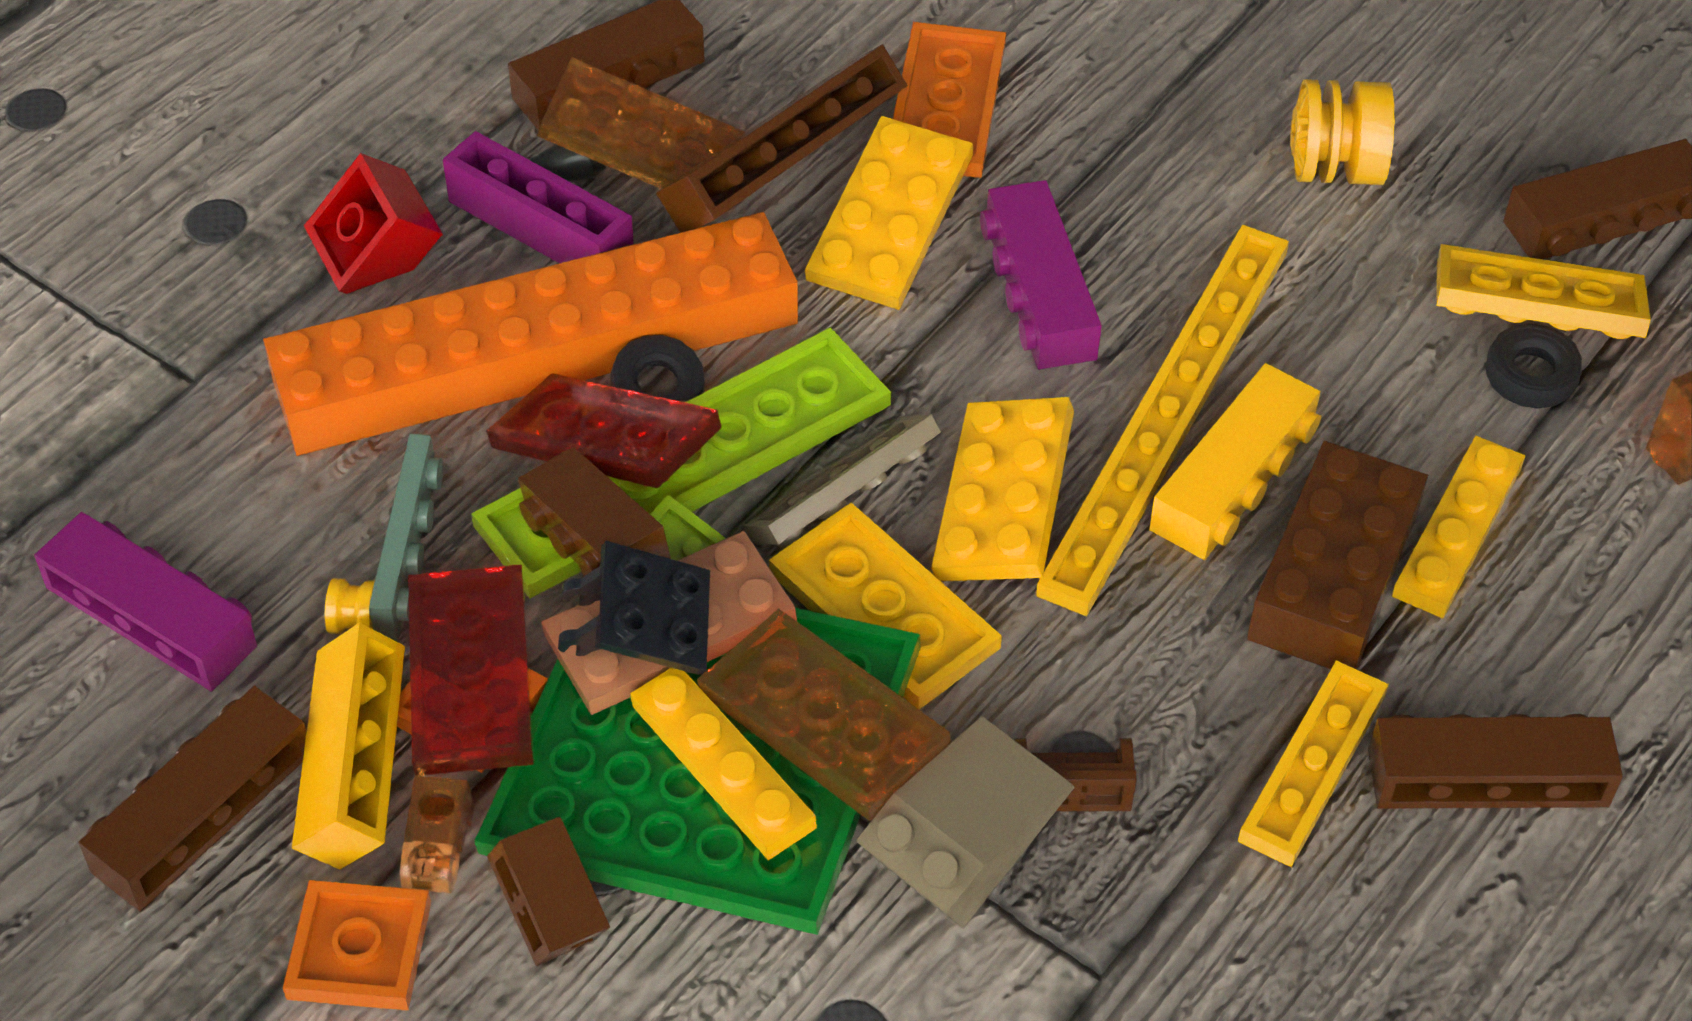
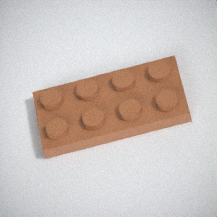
M745 531L677 560L710 570L707 662L797 621L794 604ZM600 600L586 606L577 605L541 621L544 636L591 715L630 698L631 692L671 668L603 649L591 652L585 656H576V645L570 646L565 652L559 651V634L565 630L578 629L597 617L600 612Z

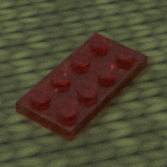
M552 373L489 427L486 432L493 449L549 461L574 447L606 476L658 489L689 458L698 452L722 428L717 409Z
M522 564L408 575L412 765L415 776L533 765L525 591Z

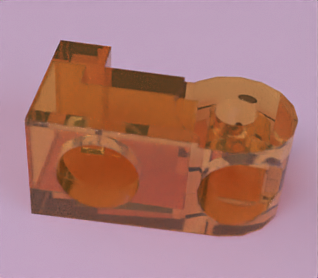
M414 776L400 864L402 888L429 890V892L451 894L454 891L458 876L460 852L463 853L467 827H471L475 807L468 780ZM445 794L451 798L431 797V795Z

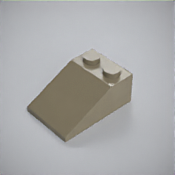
M981 716L890 797L856 842L961 928H964L1075 787Z

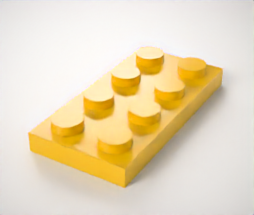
M881 116L805 268L806 281L900 310L973 156V143Z
M1445 244L1440 245L1437 259L1436 306H1443L1451 312L1463 315L1473 314L1474 312L1494 314L1505 321L1521 323L1526 320L1546 322L1557 329L1573 331L1578 328L1597 330L1616 339H1626L1631 336L1646 338L1651 318L1644 275Z
M1070 397L972 402L967 404L931 566L933 574L940 581L1043 578L1074 415Z
M852 502L769 559V569L777 581L809 611L920 634L921 648L903 696L917 710H920L1001 649L1002 635Z

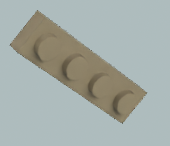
M932 414L904 416L744 525L753 544L776 545L777 548L789 546L806 534L804 527L816 518L819 520L829 518L847 505L845 498L857 490L864 492L885 481L888 477L885 471L896 463L905 464L923 455L927 451L925 443L941 433Z

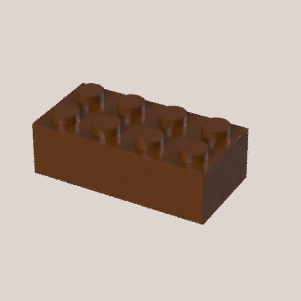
M1324 440L1255 599L1247 640L1328 669H1332L1334 663L1339 661L1357 670L1416 520L1429 475Z

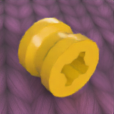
M345 578L331 579L325 600V626L329 634H341L359 622L373 629L369 604L375 583L374 580H366L361 585H351Z

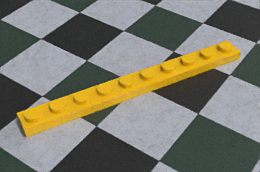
M1245 225L1240 227L1047 565L1043 578L1039 579L1036 591L1037 597L1087 617L1286 257L1289 245L1288 240Z

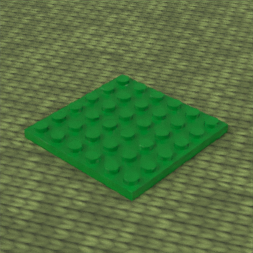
M795 608L797 621L708 661L707 670L702 675L686 672L816 816L817 829L796 843H793L769 861L633 708L631 697L591 715L560 661L557 659L474 840L478 854L488 856L500 840L561 817L589 881L818 935L921 648L920 634Z

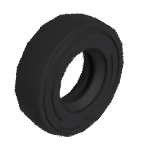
M1527 323L1511 326L1498 334L1487 354L1486 375L1491 386L1504 399L1524 407L1539 409L1560 404L1571 396L1581 377L1582 356L1576 344L1564 333L1545 325ZM1522 355L1538 356L1552 365L1553 373L1542 377L1532 376L1518 369L1514 360Z
M664 335L643 336L629 342L617 354L610 374L611 393L614 401L622 413L640 424H645L703 394L705 386L703 365L694 350L680 340ZM649 366H662L674 373L678 385L668 395L653 396L641 389L637 377L643 369Z

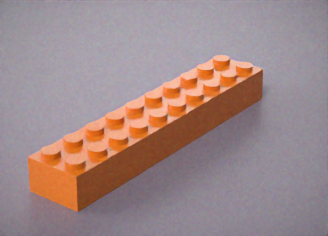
M760 212L264 338L263 341L273 383L296 456L610 374L617 354L629 342L643 336L664 335L680 340L692 350L697 351L798 324V282L765 213Z

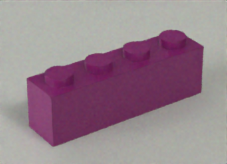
M474 131L443 158L448 200L450 203L558 263L634 245L632 215L477 131Z
M1047 180L988 189L987 210L980 212L981 231L985 241L992 240L994 246L992 251L993 264L997 276H1004L1006 279V301L1009 311L1011 313H1018L1020 319L1019 337L1023 350H1031L1038 370L1097 360L1102 325Z
M81 511L34 554L44 584L48 590L211 692L257 647L251 624L252 615L240 601L233 597L224 599L211 591L196 574L190 571H186L183 574L167 564L162 555L152 547L144 546L141 548L129 541L121 530L111 522L103 521L100 523Z

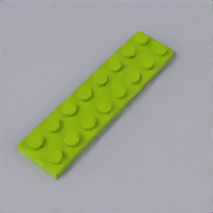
M830 327L583 456L649 514L652 513L667 494L693 512L891 406V391ZM521 488L471 513L475 530L529 599L576 575L581 570L579 565L570 556L564 559L556 552L549 537L541 529L535 532L528 526L519 508V503L524 501Z

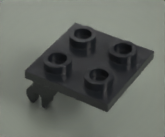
M605 541L601 546L600 566L581 579H571L562 585V599L565 602H568L574 595H580V606L590 605L600 600L599 615L578 629L561 632L558 640L559 651L565 652L570 646L576 645V656H585L591 652L603 649L697 675L704 674L707 670L710 570Z

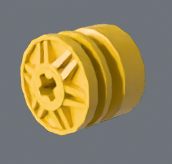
M1305 79L1302 81L1298 100L1293 109L1290 132L1291 154L1294 157V170L1297 182H1312L1318 163L1321 183H1332L1339 162H1344L1348 184L1384 185L1391 164L1395 123L1394 96L1390 82L1356 81L1351 89L1348 103H1343L1338 80L1327 81L1322 100L1318 80Z

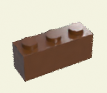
M574 447L518 477L524 501L519 503V508L524 520L533 531L537 532L541 529L549 537L554 549L562 558L566 559L570 556L579 565L583 576L600 566L601 546L605 541L671 559L663 525Z

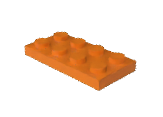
M913 22L902 77L908 86L898 92L893 119L973 143V156L963 176L982 178L1006 46V32Z

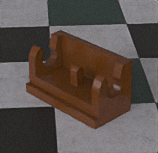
M1014 738L1017 743L1027 749L1026 738ZM1119 738L1120 749H1116V752L1032 753L1075 787L1056 811H1131L1137 781L1132 739Z
M561 817L500 840L488 854L487 858L536 966L593 941L592 937L606 932L610 928Z

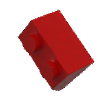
M362 153L358 155L304 224L307 234L338 291L345 294L413 271L443 235L406 170Z

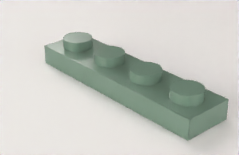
M409 434L369 604L373 630L397 642L402 622L411 621L414 590L410 588L413 576H421L424 565V546L420 543L422 533L431 532L434 518V504L430 500L432 490H440L443 480V460L434 455L431 435Z

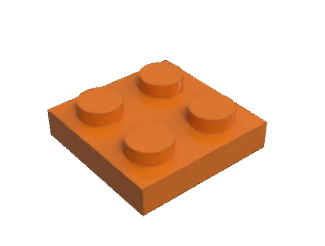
M309 880L283 984L286 1000L409 1011L431 907L429 890Z

